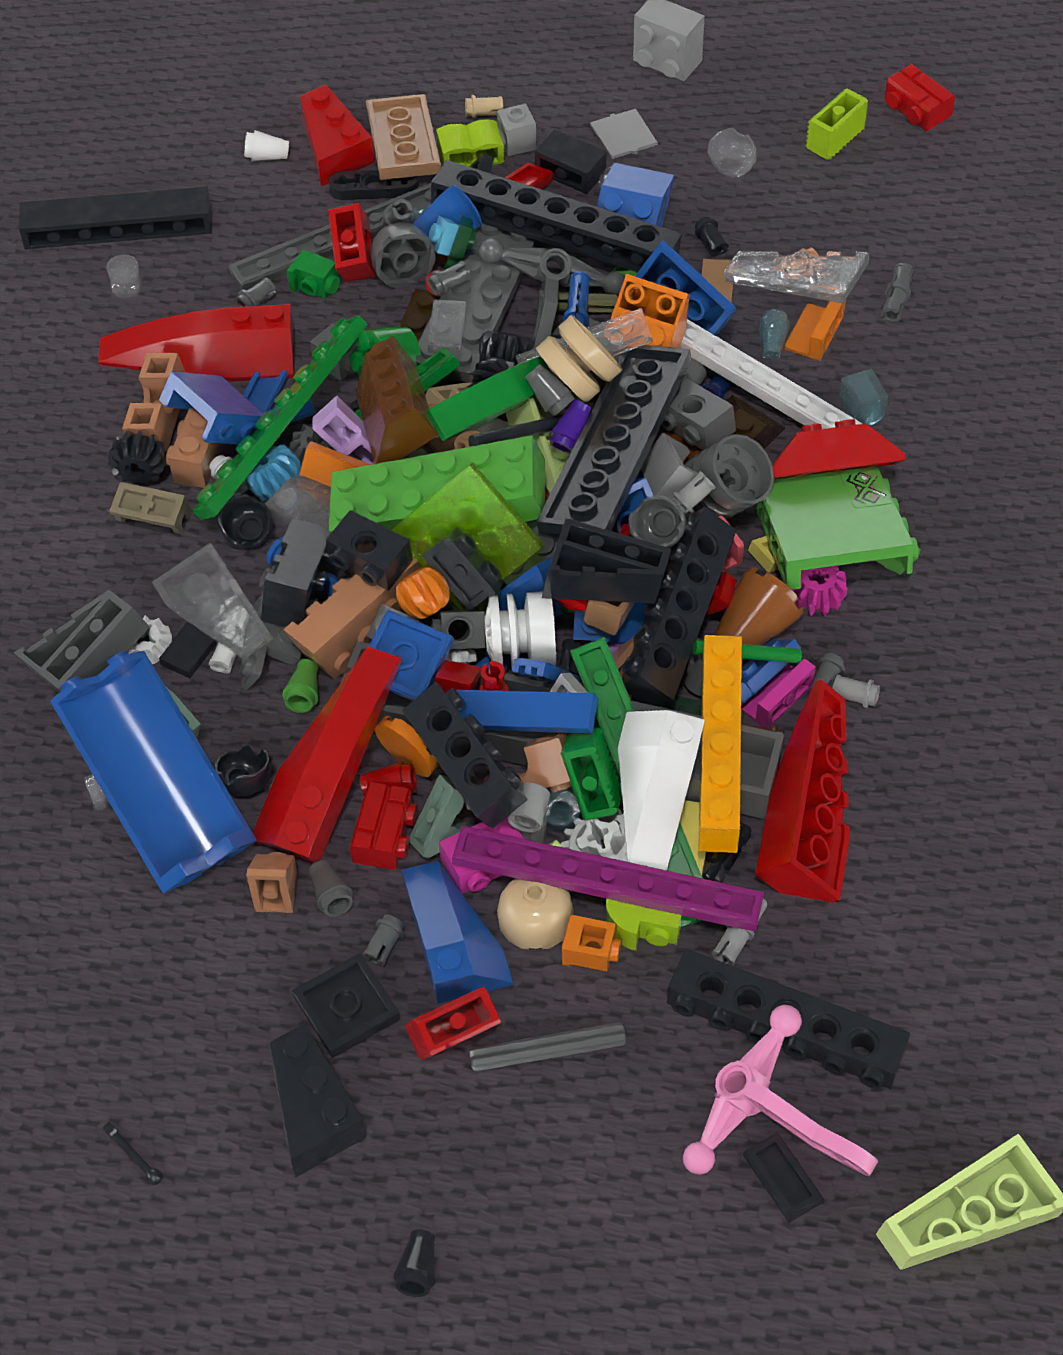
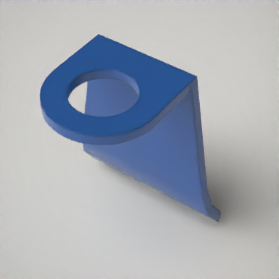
M455 184L438 196L412 223L424 231L427 237H429L431 226L437 223L439 216L451 219L456 224H458L460 216L473 219V229L482 225L481 217L473 202Z

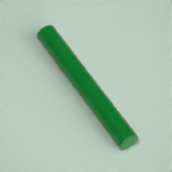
M695 640L693 643V654L703 655L704 641ZM742 644V659L790 663L801 662V649Z

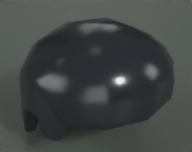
M247 494L230 498L219 512L218 523L221 533L233 546L245 550L256 549L263 546L272 534L274 521L269 509H267L263 502L253 499Z
M245 745L239 751H228L218 756L213 767L229 794L249 797L262 790L268 782L271 771V759L266 749H262L260 754H258L249 745Z

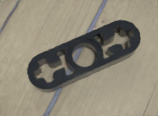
M378 170L340 171L334 173L329 178L330 194L337 200L395 198L419 188L418 176L380 180ZM371 182H378L382 184L378 188H369L366 186ZM346 184V187L342 188L340 187V185Z

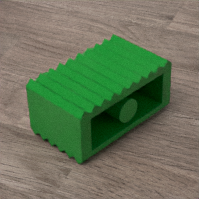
M600 728L593 729L592 734L574 733L566 736L563 749H561L562 752H560L583 820L586 821L616 814L622 797L620 783L618 782L619 777L616 776L617 770L613 769L614 763L611 762L610 750L607 749L608 743L604 742L605 736L602 735L603 730Z

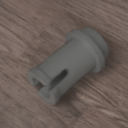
M460 261L458 264L443 271H433L432 276L428 277L431 291L435 295H446L448 289L470 281L471 273L469 268L463 270L467 264L464 261Z
M264 278L247 291H239L238 296L235 298L236 306L261 305L271 297L276 296L277 292L273 291L276 289L275 285L268 278Z
M825 653L823 657L818 659V671L808 690L809 694L815 682L821 679L833 688L836 676L843 675L845 670L844 660L840 656L833 653Z
M384 915L383 919L377 920L375 923L377 930L366 950L362 953L365 960L373 957L371 963L381 967L385 966L386 960L397 939H402L405 935L403 931L404 923L391 915Z

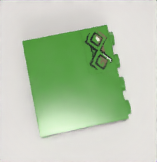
M877 466L774 479L771 492L763 501L756 504L758 517L782 580L791 590L801 588V570L900 557L906 573H912L913 559L918 557L917 541L915 537H910L907 520L899 514L898 500L896 497H891L889 481L887 478L883 479Z

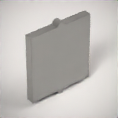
M636 109L619 114L612 113L610 117L590 122V126L611 159L630 153L637 154L639 150L655 146L658 143Z

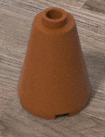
M751 567L743 574L730 605L726 609L714 635L742 637V644L764 646L802 616L804 607L797 608L795 602L798 600V597L784 582L769 572L762 577L755 573L759 568Z

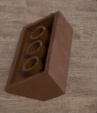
M394 336L386 341L376 343L365 354L356 396L374 464L401 460L438 435L425 413L429 406L415 362Z

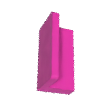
M805 658L794 669L786 664L758 692L753 694L746 702L741 703V711L762 727L769 728L809 690L814 680L816 666Z

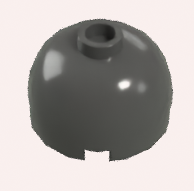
M397 222L382 228L374 237L370 248L371 264L374 271L387 286L393 288L417 283L413 279L421 277L424 273L428 275L436 260L435 248L426 233L414 224Z

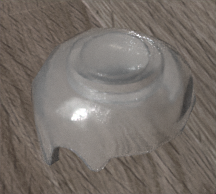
M728 128L716 133L709 141L708 146L711 163L722 175L735 178L743 176L756 163L758 150L753 140H751L749 134H739L734 128Z

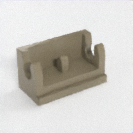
M120 482L109 513L114 515L117 521L125 522L126 518L169 527L172 528L174 533L182 535L184 531L182 520H189L192 510L185 495Z

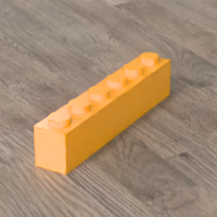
M704 636L701 719H704L705 722L701 734L698 851L737 853L740 832L742 637Z

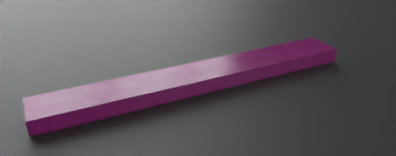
M463 825L452 857V864L531 882H539L561 889L754 932L757 929L764 896L762 891Z

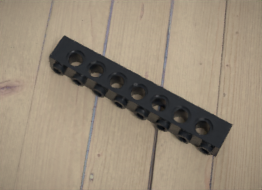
M446 160L431 181V204L447 188L455 184L473 202L484 224L635 272H639L663 240L678 254L680 251L682 233Z

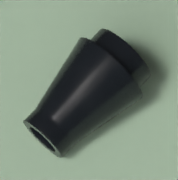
M422 1229L411 1231L407 1246L394 1272L393 1277L396 1281V1289L404 1295L423 1297L429 1293L430 1288L435 1284L433 1246L435 1236L429 1231Z

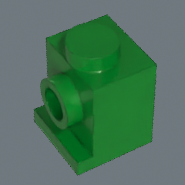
M304 249L287 269L289 288L294 293L300 289L306 295H316L327 299L330 294L334 295L339 288L340 278L335 267V261Z

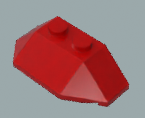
M855 419L835 422V428L822 429L821 424L802 426L801 432H798L790 439L772 463L774 479L872 466L897 465L905 461L906 457L902 450L868 424L856 425Z

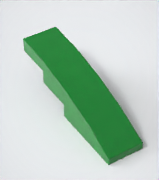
M540 355L455 394L429 408L425 413L442 441H447L465 431L474 430L489 424L499 415L522 407L529 399L536 397L525 377L539 364L549 372L551 370Z

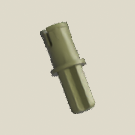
M558 291V301L560 302H558L556 312L567 311L569 293ZM589 293L587 313L613 314L618 296L615 294Z

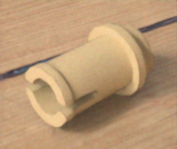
M471 95V98H465L466 117H472V119H476V116H497V111L503 109L502 96L475 98V95Z

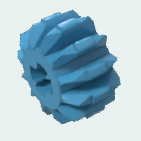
M285 445L272 446L245 479L246 485L262 501L275 500L278 496L285 495L289 489L294 488L296 482L300 481L302 477L299 475L301 462L295 453Z

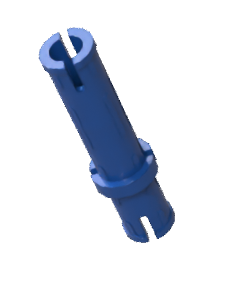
M577 271L570 276L568 307L564 313L563 322L570 315H573L587 328L589 325L587 304L590 277L585 272ZM563 339V343L565 344V346L569 347V345Z

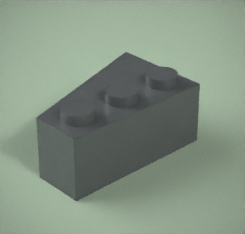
M108 590L71 614L72 620L57 630L50 628L42 633L43 639L28 649L21 647L14 654L60 693L62 691L60 686L73 677L80 676L81 679L99 675L109 666L107 663L108 659L121 651L128 652L150 626L130 605Z

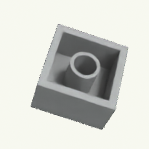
M648 0L634 15L633 61L638 62L641 66L658 70L668 77H675L685 81L702 61L705 16L667 0Z

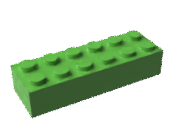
M532 435L332 472L329 532L331 533L350 510L410 539V541L445 536L456 527L461 532H468L537 520L545 505V458Z

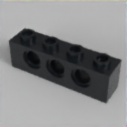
M435 682L404 708L402 712L476 817L494 829L528 800L519 788L524 783L510 766L505 768L500 760L504 755L496 744L490 739L487 742L481 735L485 729L478 719L471 713L467 716L462 708L466 705V702L454 688L447 691ZM470 748L468 754L464 756L465 752ZM490 774L487 781L483 783L484 778Z

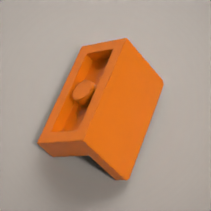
M834 293L826 308L808 303L785 343V349L820 361L844 317L846 296Z

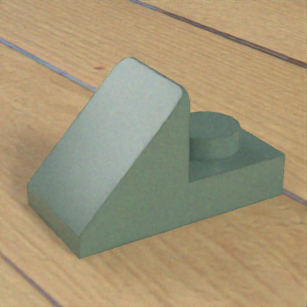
M439 774L410 835V843L423 857L427 858L440 853V841L459 833L462 825L467 826L462 820L456 818V815L463 808L464 798L450 778Z

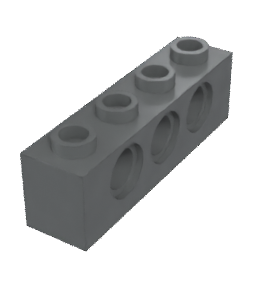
M683 377L661 426L665 430L672 431L682 437L688 444L705 450L736 431L733 405Z

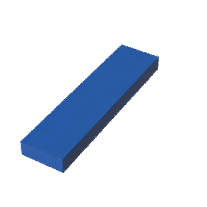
M456 690L466 702V705L462 708L467 716L470 713L473 714L485 730L593 733L599 699L594 693Z

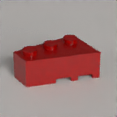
M327 85L300 95L303 123L321 187L328 184L329 178L336 172L357 171L374 163L372 137Z

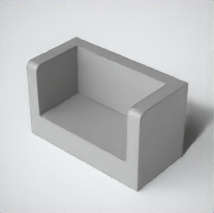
M665 433L661 434L649 450L642 464L641 471L647 479L654 497L663 495L672 499L675 496L673 492L676 491L678 493L698 473L682 463L690 453L688 447Z

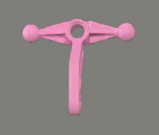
M784 1004L775 1008L770 1016V1025L772 1027L770 1031L740 1061L736 1060V1062L729 1063L718 1073L715 1084L717 1090L715 1093L716 1098L700 1142L697 1141L690 1144L683 1154V1163L689 1172L702 1175L711 1170L715 1162L713 1150L746 1117L749 1118V1116L756 1115L762 1111L805 1143L865 1176H870L878 1163L874 1156L853 1142L820 1126L768 1088L784 1038L794 1035L800 1029L802 1023L801 1015L795 1007Z

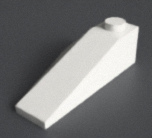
M669 710L626 713L617 752L620 765V786L623 799L627 862L667 870L705 722L704 719Z

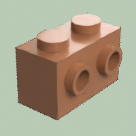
M189 408L185 420L179 422L177 439L174 446L170 445L168 448L166 463L171 468L174 483L205 488L211 477L210 463L220 455L224 444L208 443L202 439L208 421L195 408Z

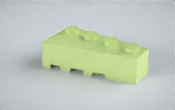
M1017 1134L887 1219L876 1235L900 1270L1059 1217L1063 1212V1193L1021 1136Z

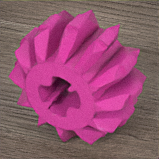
M838 565L801 570V588L792 589L798 597L796 601L797 608L799 609L803 606L805 609L808 607L810 617L815 613V610H820L825 617L829 613V609L838 611L841 601H844L847 595L848 588L846 587L847 578L845 572L838 571Z

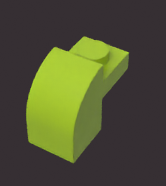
M606 899V922L616 923V939L622 940V946L636 951L639 938H644L655 946H666L668 943L678 944L681 915Z

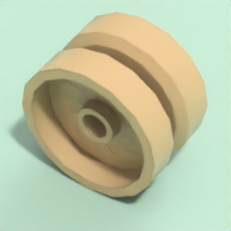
M570 315L559 326V333L569 347L567 348L557 338L548 336L536 349L555 376L567 385L580 399L588 403L600 392L599 384L590 373L591 370L602 380L610 382L623 369L597 338L576 317Z

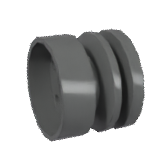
M734 434L724 437L708 449L691 457L685 464L686 467L697 473L701 471L716 487L692 508L694 512L706 507L718 517L723 515L726 520L743 512L744 509L763 501L771 492L774 482L773 466L768 454L758 442L744 435Z

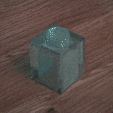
M873 369L841 378L839 399L849 416L862 424L866 423L869 425L879 422L882 418H886L889 397Z

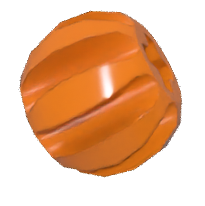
M422 567L398 583L396 598L400 608L407 615L415 619H425L447 605L450 600V588L446 579L432 567Z

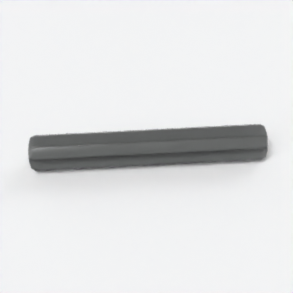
M617 1022L473 1047L469 1050L470 1064L473 1071H481L618 1047L626 1043V1034L623 1024Z

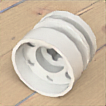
M543 591L526 593L524 609L517 610L512 594H507L506 611H499L498 595H493L492 597L488 595L489 602L484 618L486 648L491 661H496L503 665L502 655L510 654L512 668L514 659L520 658V653H527L528 658L531 660L545 661L556 666L552 599L542 598Z

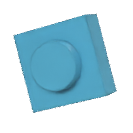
M439 216L437 223L431 226L428 238L437 253L449 256L459 225L451 219Z

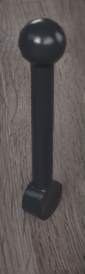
M110 1122L102 1127L104 1132L147 1175L146 1180L148 1183L157 1185L162 1181L161 1171L152 1169L124 1140Z

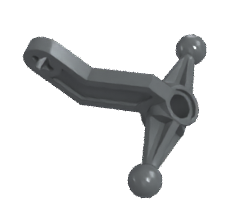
M495 238L484 240L479 247V254L483 261L494 264L502 260L542 283L537 301L536 326L532 339L535 351L534 358L540 356L536 347L551 335L558 305V286L570 287V276L574 272L582 271L587 273L590 277L589 287H602L606 294H615L619 296L625 276L620 272H610L604 275L558 248L550 250L545 248H504L502 243ZM546 262H556L561 268V273H550L547 270Z

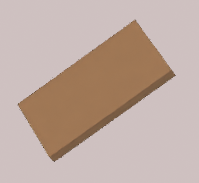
M425 94L366 101L367 116L380 180L437 174L441 169V163Z

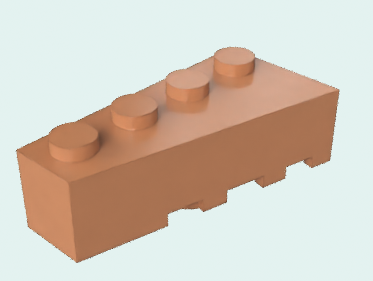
M412 555L413 561L389 591L378 585L371 586L356 574L351 579L341 578L332 586V596L323 604L315 601L306 609V614L309 615L299 625L291 622L284 631L305 657L314 661L319 668L335 680L339 675L347 672V665L356 642L371 643L372 639L367 637V633L381 603L400 611L401 608L396 598L398 583L409 574L424 566L418 558Z

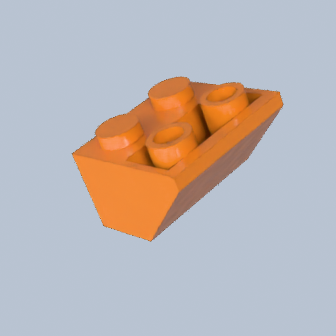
M626 274L604 338L623 346L626 343L680 348L686 331L689 294Z

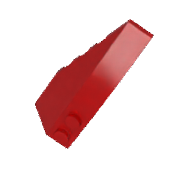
M291 305L211 309L165 317L132 326L100 338L99 365L141 370L146 353H178L186 373L222 376L227 382L250 381L255 372H260V379L278 378L282 370H287L288 379L294 376V325Z
M368 646L279 768L253 830L257 843L289 855H294L311 863L321 861L402 662L401 657Z
M822 679L815 682L785 749L766 812L755 875L780 894L837 902L841 898L850 840V827L843 824V809L849 807L848 793L842 792V775L848 774L847 760L841 751V743L846 742L845 698Z

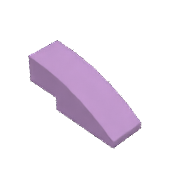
M338 396L334 397L313 417L312 429L336 451L373 465L374 460L363 421Z

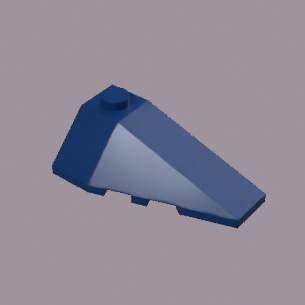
M435 861L402 869V876L437 1004L458 999L483 986L487 991L513 985L503 948L441 864Z

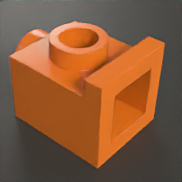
M570 915L562 945V965L569 967L570 965L608 972L610 961L618 963L622 940L616 939V923Z

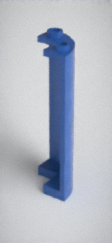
M121 651L108 659L107 663L109 666L99 675L85 679L76 676L64 682L60 686L62 691L50 702L162 893L165 894L198 878L204 871L216 864L218 866L252 845L257 839L145 651L130 654L127 651Z

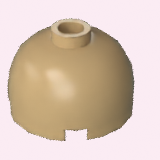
M517 878L509 882L502 891L497 908L500 931L509 942L521 949L527 950L529 948L549 949L563 941L570 915H574L568 890Z

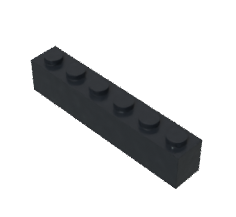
M208 187L20 202L19 231L23 246L27 250L212 234L211 203Z

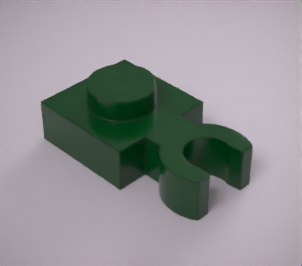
M460 216L459 227L452 249L444 264L445 269L458 264L463 258L465 250L472 249L477 234L476 231H473V219Z

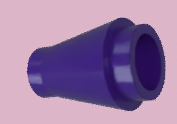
M573 400L570 407L550 432L552 436L549 442L550 445L559 451L570 454L587 422L591 407L581 401Z

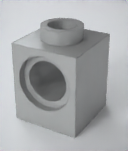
M526 103L497 111L498 128L507 156L537 149L536 122Z

